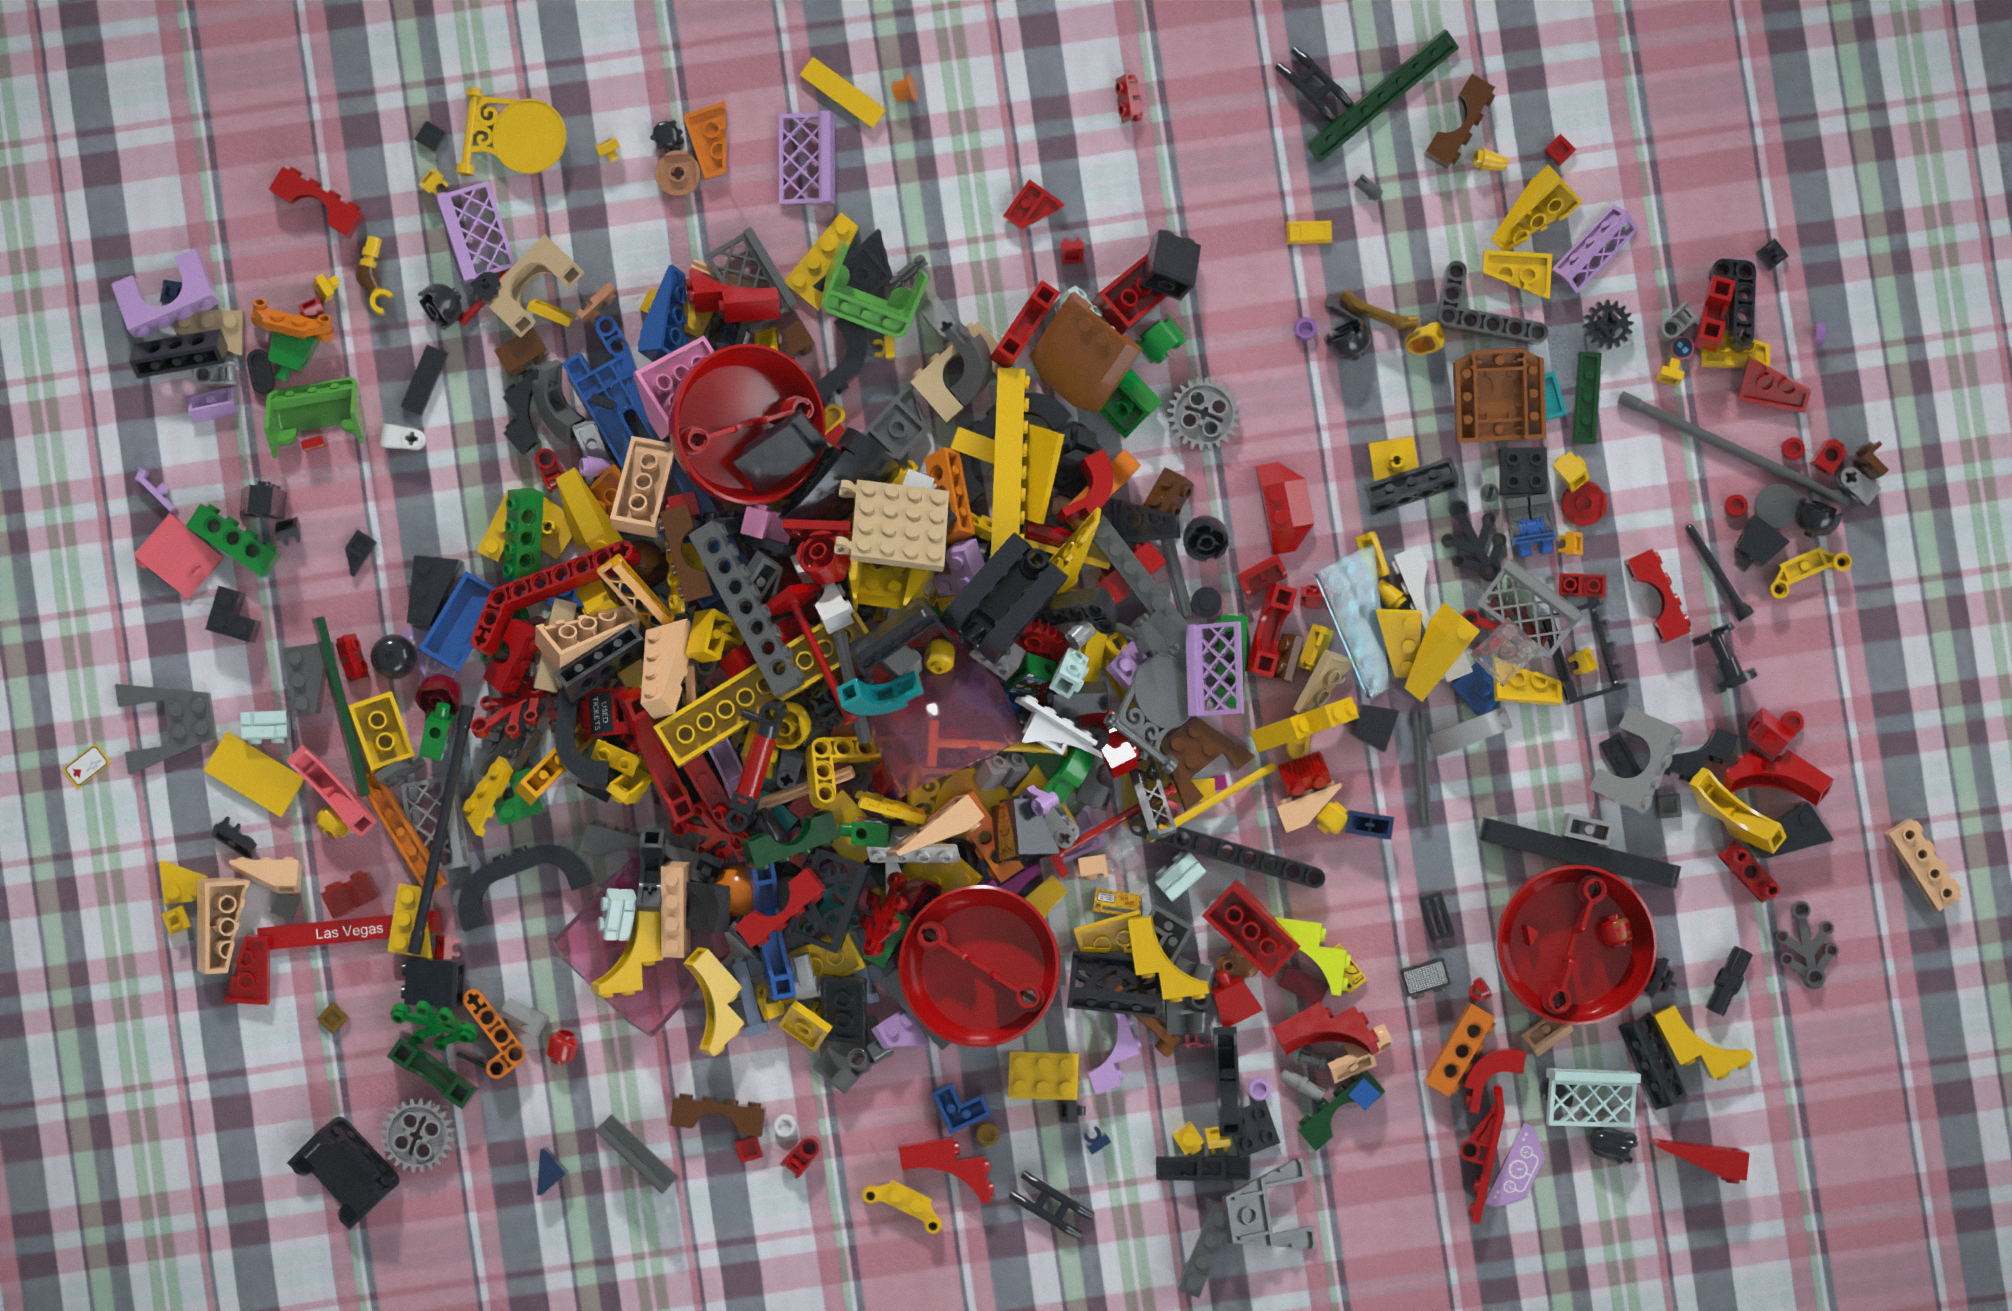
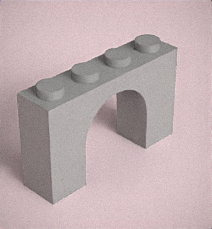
M1628 707L1619 728L1647 742L1650 748L1648 766L1641 774L1633 778H1621L1598 768L1589 789L1599 796L1644 814L1645 810L1649 809L1652 804V796L1655 790L1662 783V775L1665 769L1672 762L1675 748L1679 747L1682 742L1683 732L1674 725Z

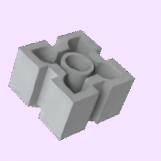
M1011 733L997 734L993 739L989 736L974 737L972 739L977 741L1016 742ZM965 749L962 753L969 768H975L974 778L981 791L996 789L1000 783L1003 788L1018 786L1030 771L1023 755L1016 752Z

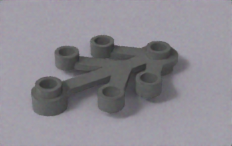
M1795 901L1791 905L1790 912L1793 917L1797 918L1802 944L1790 937L1785 930H1777L1774 933V939L1777 943L1785 944L1805 957L1806 966L1794 960L1793 955L1788 952L1781 953L1778 960L1781 965L1789 966L1800 973L1803 983L1808 988L1817 989L1825 982V968L1839 952L1837 945L1832 943L1826 944L1823 948L1824 955L1816 964L1814 956L1826 937L1834 931V925L1830 921H1822L1819 924V932L1811 942L1807 917L1811 911L1810 906L1805 901ZM1799 905L1803 908L1801 914L1796 913V907ZM1826 923L1830 926L1828 932L1823 931V925ZM1781 932L1785 934L1783 941L1778 939V934ZM1833 946L1835 951L1833 954L1830 955L1827 952L1828 947ZM1785 955H1788L1790 957V961L1785 964L1783 962V957ZM1812 973H1815L1817 975V979L1812 982L1810 980V975Z

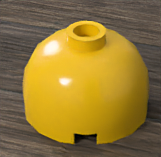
M787 701L784 703L787 705L788 713L786 718L783 719L776 746L789 750L796 748L806 740L811 731V719L804 707L798 703ZM771 708L769 710L770 714L777 718V712Z

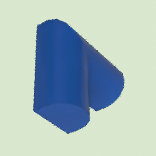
M952 1082L931 1092L950 1134L992 1115L983 1094L961 1103Z

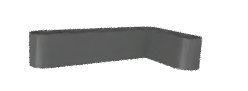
M1453 261L1445 268L1436 313V322L1440 323L1442 328L1530 345H1539L1548 337L1549 330L1544 323L1462 308L1461 302L1467 275L1466 265L1461 261ZM1457 267L1461 271V276L1458 278L1453 277L1450 274V268ZM1446 290H1454L1457 298L1455 300L1448 299ZM1442 312H1450L1453 316L1452 322H1445L1442 319ZM1472 316L1475 320V325L1472 327L1467 326L1464 322V317ZM1494 320L1497 323V330H1489L1487 328V321ZM1510 324H1516L1519 327L1520 333L1518 335L1510 333ZM1533 328L1541 330V339H1535L1532 336L1531 331Z

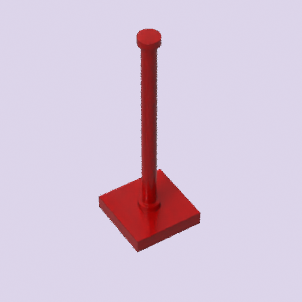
M815 582L790 585L767 602L766 605L771 615L794 614L844 717L843 722L845 725H849L855 722L857 717L841 707L836 689L839 685L801 609L803 605L823 591L821 584Z
M1172 782L1168 783V786L1163 789L1166 797L1178 794ZM1153 798L1150 806L1158 803L1160 800ZM1139 803L1080 835L1071 847L1061 848L1058 846L1059 854L1049 857L1060 877L1063 878L1069 874L1062 861L1065 858V854L1140 813Z

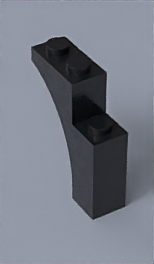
M1084 681L1078 693L1074 691L1070 699L1050 689V692H1046V702H1038V704L1043 708L1046 706L1057 712L1056 716L1061 719H1070L1089 713L1107 712L1109 692L1105 681ZM1021 706V712L1017 713V724L1020 726V732H1016V743H1023L1022 740L1025 734L1022 731L1032 713L1023 706ZM1022 752V754H1032L1031 752Z
M1214 1027L1213 1061L1219 1136L1243 1135L1237 1027Z

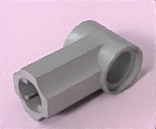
M1087 620L1051 626V628L1058 627L1057 632H1063V637L1076 649L1081 648L1096 634L1094 627Z
M803 952L790 956L789 960L794 977L796 1000L820 996V984L817 976L814 975L810 953Z
M511 997L508 998L500 1013L501 1016L521 1026L522 1030L535 1037L540 1036L549 1019L547 1014L533 1007L529 1008Z

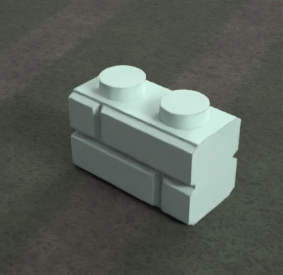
M290 711L240 713L241 740H248V744H262V739H271V743H285V739L291 738Z
M1180 851L1172 858L1174 863L1168 869L1166 866H1163L1154 874L1157 877L1154 882L1172 902L1207 872L1189 851L1186 853Z
M608 888L606 897L601 898L603 916L598 918L597 928L598 931H601L603 939H618L620 941H629L631 939L637 902L634 890Z

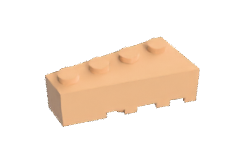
M687 618L646 630L641 705L653 719L675 714L683 689L681 682L687 676L688 669L686 667L689 658H691L685 655L692 624Z

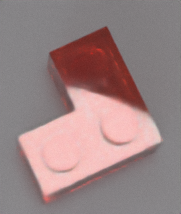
M360 870L350 875L351 880L346 883L335 881L324 887L326 891L320 895L333 919L343 917L382 896L370 872L363 873Z

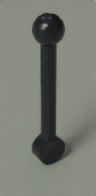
M457 1052L456 1056L486 1069L487 1064L462 1052ZM490 1067L493 1075H500L501 1070L499 1067Z

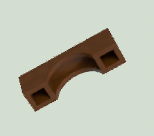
M1471 74L1458 96L1465 111L1462 126L1452 132H1437L1424 156L1446 169L1450 163L1455 165L1461 155L1458 152L1462 144L1466 146L1473 135L1469 132L1473 125L1478 126L1484 116L1481 113L1485 105L1489 107L1496 95L1492 93L1495 86Z
M801 319L781 330L782 342L778 351L794 359L800 354L804 357L814 350L812 347L816 344Z
M688 505L660 512L661 518L657 520L660 531H665L667 540L664 541L667 554H672L674 560L673 563H670L673 576H678L680 585L677 586L680 599L684 598L685 602L688 603L714 595L708 573L691 568L683 557V541L687 534L694 529Z
M679 1093V1097L675 1096L673 1098L670 1126L694 1128L702 1116L709 1113H721L728 1116L734 1122L738 1134L762 1137L766 1107H761L760 1102L748 1101L747 1105L738 1104L739 1100L725 1099V1102L716 1101V1097L702 1096V1099H695L693 1094Z

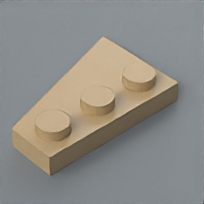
M1325 650L1293 710L1301 714L1324 706L1331 697L1330 692L1338 683L1341 685L1346 680L1344 675L1351 667L1355 669L1359 662L1353 658Z

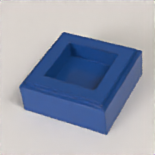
M1364 1078L1348 1094L1365 1111L1381 1095Z

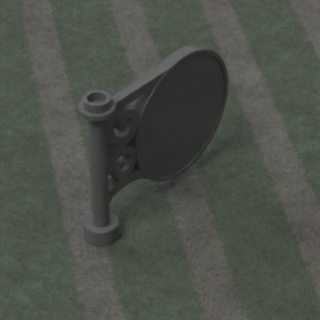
M1157 654L1144 659L1134 671L1130 687L1118 712H1111L1104 719V724H1106L1108 730L1115 728L1159 762V769L1167 775L1176 769L1178 760L1171 754L1165 756L1160 752L1161 741L1169 730L1183 725L1191 717L1188 716L1187 667L1173 656L1162 657ZM1131 700H1133L1135 708H1131L1127 711V708ZM1133 714H1135L1137 717V722L1135 724L1129 723L1136 721V718L1133 717ZM1147 728L1151 729V731L1145 733ZM1145 738H1146L1148 741H1153L1152 745H1150V744L1145 740Z

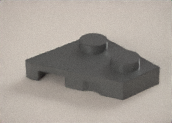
M421 756L414 761L411 758L396 761L374 775L378 782L395 788L405 782L404 778L427 763Z

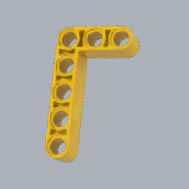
M913 736L871 737L872 741L865 744H859L857 737L817 738L807 747L805 752L811 804L821 809L825 808L835 799L836 785L833 763L881 762L888 754L882 751L881 745L886 746L888 751L907 745L910 748V753L905 751L904 754L910 757L911 755H916L920 750L919 741ZM859 745L866 749V754L859 750ZM815 746L822 750V755L816 753ZM837 746L842 747L845 754L839 753ZM817 769H821L825 777H820L817 774ZM819 791L826 794L827 800H823L819 796Z

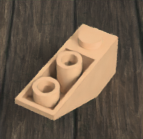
M1333 780L1316 792L1310 789L1295 800H1292L1290 796L1278 801L1280 805L1276 806L1275 809L1284 833L1308 825L1342 787V784H1335Z
M239 857L236 860H229L233 871L276 893L301 892L302 866L299 860L293 857H284L282 860H273L269 857L250 860L246 857Z

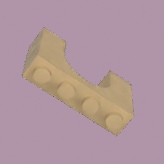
M544 234L499 280L501 285L496 288L498 289V294H493V299L490 301H485L484 298L482 301L521 338L536 323L521 305V295L525 286L539 275L551 274L570 289L585 272Z
M979 321L975 324L969 323L966 327L969 329L970 334L973 337L981 334L992 354L998 345L997 341ZM951 341L945 345L946 350L941 355L937 352L928 360L929 365L924 370L919 368L911 375L913 380L910 381L913 388L946 424L950 423L964 410V407L949 392L943 381V373L947 364L952 359L962 356ZM992 361V374L997 378L998 368L1003 367Z

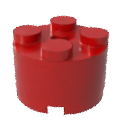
M825 530L816 531L808 535L810 538L805 543L802 541L797 549L796 558L801 568L818 584L827 585L844 580L850 566V555L834 553L836 536Z

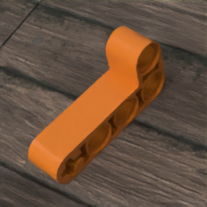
M1126 449L1111 462L1113 487L1109 498L1141 466ZM1088 486L1068 505L1086 497ZM1081 516L1071 523L1068 520L1066 522L1074 530H1077L1084 520Z
M470 989L464 994L463 1003L500 1051L486 1066V1072L491 1078L500 1079L525 1060L526 1052L479 990ZM470 994L474 996L479 995L478 1002L481 1006L484 1003L487 1004V1007L481 1009L477 1015L474 1013L475 1010H478L473 1003L468 1004L470 1000L468 996ZM489 1011L493 1013L494 1020L491 1024L486 1025L482 1023L481 1016L484 1012ZM498 1030H505L508 1033V1038L503 1043L495 1040V1033ZM513 1048H519L522 1052V1057L518 1061H512L509 1058V1051ZM494 1062H500L503 1065V1072L500 1075H493L490 1071V1067Z

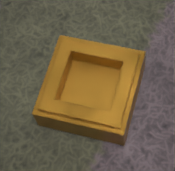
M332 1002L319 1015L317 1020L330 1033L335 1034L350 1017L336 1003Z

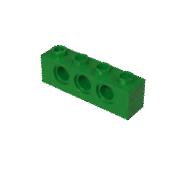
M534 488L508 490V498L506 499L507 520L505 521L506 538L504 543L505 557L502 572L503 578L510 582L540 571L544 493Z
M200 503L185 527L258 575L266 578L281 556L276 552L277 547L268 541L262 543L257 539L259 535L248 528L245 531L238 527V521L230 516L224 518L219 514L221 510L209 503L206 506ZM218 520L220 522V529L217 532H212L211 524ZM233 533H238L239 542L232 545L230 543V536ZM256 545L258 547V554L255 557H250L249 549L251 546Z
M1220 615L1219 620H1215V623L1241 622L1244 698L1248 616ZM1228 627L1223 636L1228 632L1234 634V627ZM1219 639L1213 648L1220 654L1226 647V644ZM1230 649L1226 655H1231L1235 659V653ZM1220 661L1214 671L1221 677L1227 667ZM1230 672L1226 678L1232 679L1235 683L1236 677ZM1220 685L1214 693L1222 699L1228 691L1224 690ZM1231 695L1225 704L1229 708H1237L1236 698ZM1211 696L1210 700L1215 702L1214 707H1216L1218 702Z

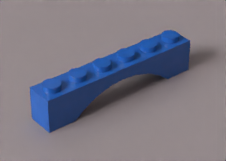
M745 862L752 894L753 911L757 910L766 915L779 914L777 878L774 863L770 864V868L758 871L749 867L748 863ZM773 931L768 935L770 940L760 947V954L768 998L779 1000L796 996L782 931L779 933Z

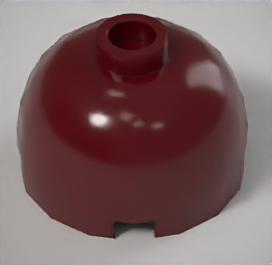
M444 674L430 675L423 680L415 696L416 704L425 713L427 710L430 712L436 710L438 702H444L450 705L449 713L454 715L459 711L463 699L459 683L452 677Z
M920 877L910 880L903 886L899 894L908 900L906 908L901 913L912 922L928 903L941 895L943 888L928 878Z

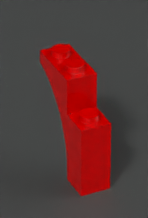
M699 269L689 270V279H685L686 292H688L689 304H693L695 313L719 311V314H723L725 323L780 319V299L777 287L745 288L731 286L707 277Z
M1751 748L1746 755L1744 753L1741 754L1736 761V765L1733 768L1729 767L1723 775V786L1730 793L1749 787H1771L1794 793L1815 806H1818L1829 794L1834 781L1833 778L1790 750H1787L1782 756L1777 755L1774 761H1771Z
M1318 1002L1272 1027L1286 1055L1304 1046L1327 1041L1352 1044L1367 1051L1370 1055L1380 1051L1377 1045L1380 1040L1374 1029L1369 1031L1366 1026L1369 1024L1363 1011L1359 1013L1355 1006L1334 1017L1329 1007L1324 1009L1321 1002Z
M953 1136L898 1146L902 1170L932 1168L948 1172L968 1184L977 1194L982 1204L990 1203L991 1196H995L993 1182L989 1183L987 1176L988 1173H991L989 1159L985 1160L984 1154L957 1159L956 1155H960L958 1141L954 1142Z

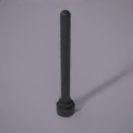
M1688 524L1685 527L1686 532L1733 603L1734 611L1736 612L1734 615L1740 622L1755 613L1750 605L1742 602L1692 524Z

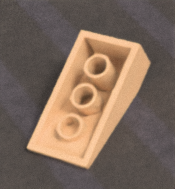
M631 436L610 516L613 530L658 538L660 528L657 519L661 518L660 512H663L665 509L675 458L671 443Z
M968 794L957 795L925 820L924 825L920 824L889 849L886 854L887 856H900L968 830L971 832L981 825L980 820L985 816Z

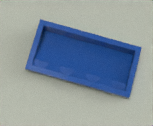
M465 571L418 651L459 673L474 648L471 644L472 634L487 598L495 588Z

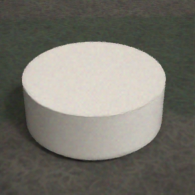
M782 1114L775 1119L773 1128L778 1136L787 1138L794 1134L797 1123L791 1115Z

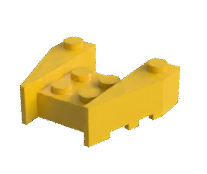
M850 561V566L846 572V580L851 606L854 610L853 614L857 613L858 604L902 610L912 600L923 595L925 587L933 579L935 571L891 565L877 570L872 563Z

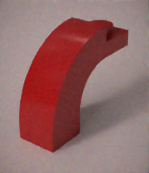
M1104 449L1085 457L1079 464L1087 480V495L1083 499L1061 508L1057 514L1060 523L1066 520L1071 523L1081 516L1085 521L1097 507L1101 509L1108 500L1113 487V470Z
M1499 1048L1478 1057L1473 1062L1469 1072L1464 1076L1462 1082L1463 1087L1470 1088V1092H1466L1464 1106H1467V1110L1479 1113L1484 1085L1494 1074L1499 1072L1523 1074L1527 1052L1515 1048Z

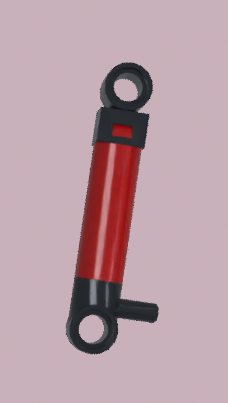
M780 699L770 700L760 708L759 714L747 709H743L741 712L742 718L757 723V727L738 787L733 792L729 807L734 809L727 813L725 817L726 826L732 832L743 831L754 820L753 812L758 808L762 796L760 791L783 719L786 718L788 713L787 705ZM770 708L777 712V718L770 714ZM736 814L742 816L743 823L737 820Z

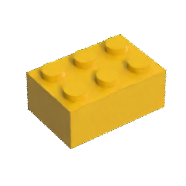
M392 691L348 705L355 737L368 774L381 770L393 762L412 759L415 756Z
M1009 1050L1008 1098L1077 1100L1079 1053Z

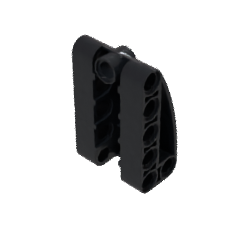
M1014 532L950 602L940 620L958 635L959 641L966 648L978 651L995 665L1044 609L1069 576L1055 564L1048 561L1047 554L1042 549L1032 548L1027 541ZM1031 559L1037 560L1040 565H1034Z

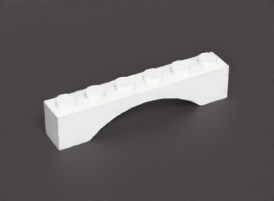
M1420 545L1394 555L1395 561L1392 564L1396 574L1401 573L1404 582L1401 585L1405 595H1411L1413 603L1410 604L1411 609L1422 611L1421 633L1424 637L1431 619L1424 591L1429 566ZM1465 651L1442 679L1446 678L1447 682L1473 672Z

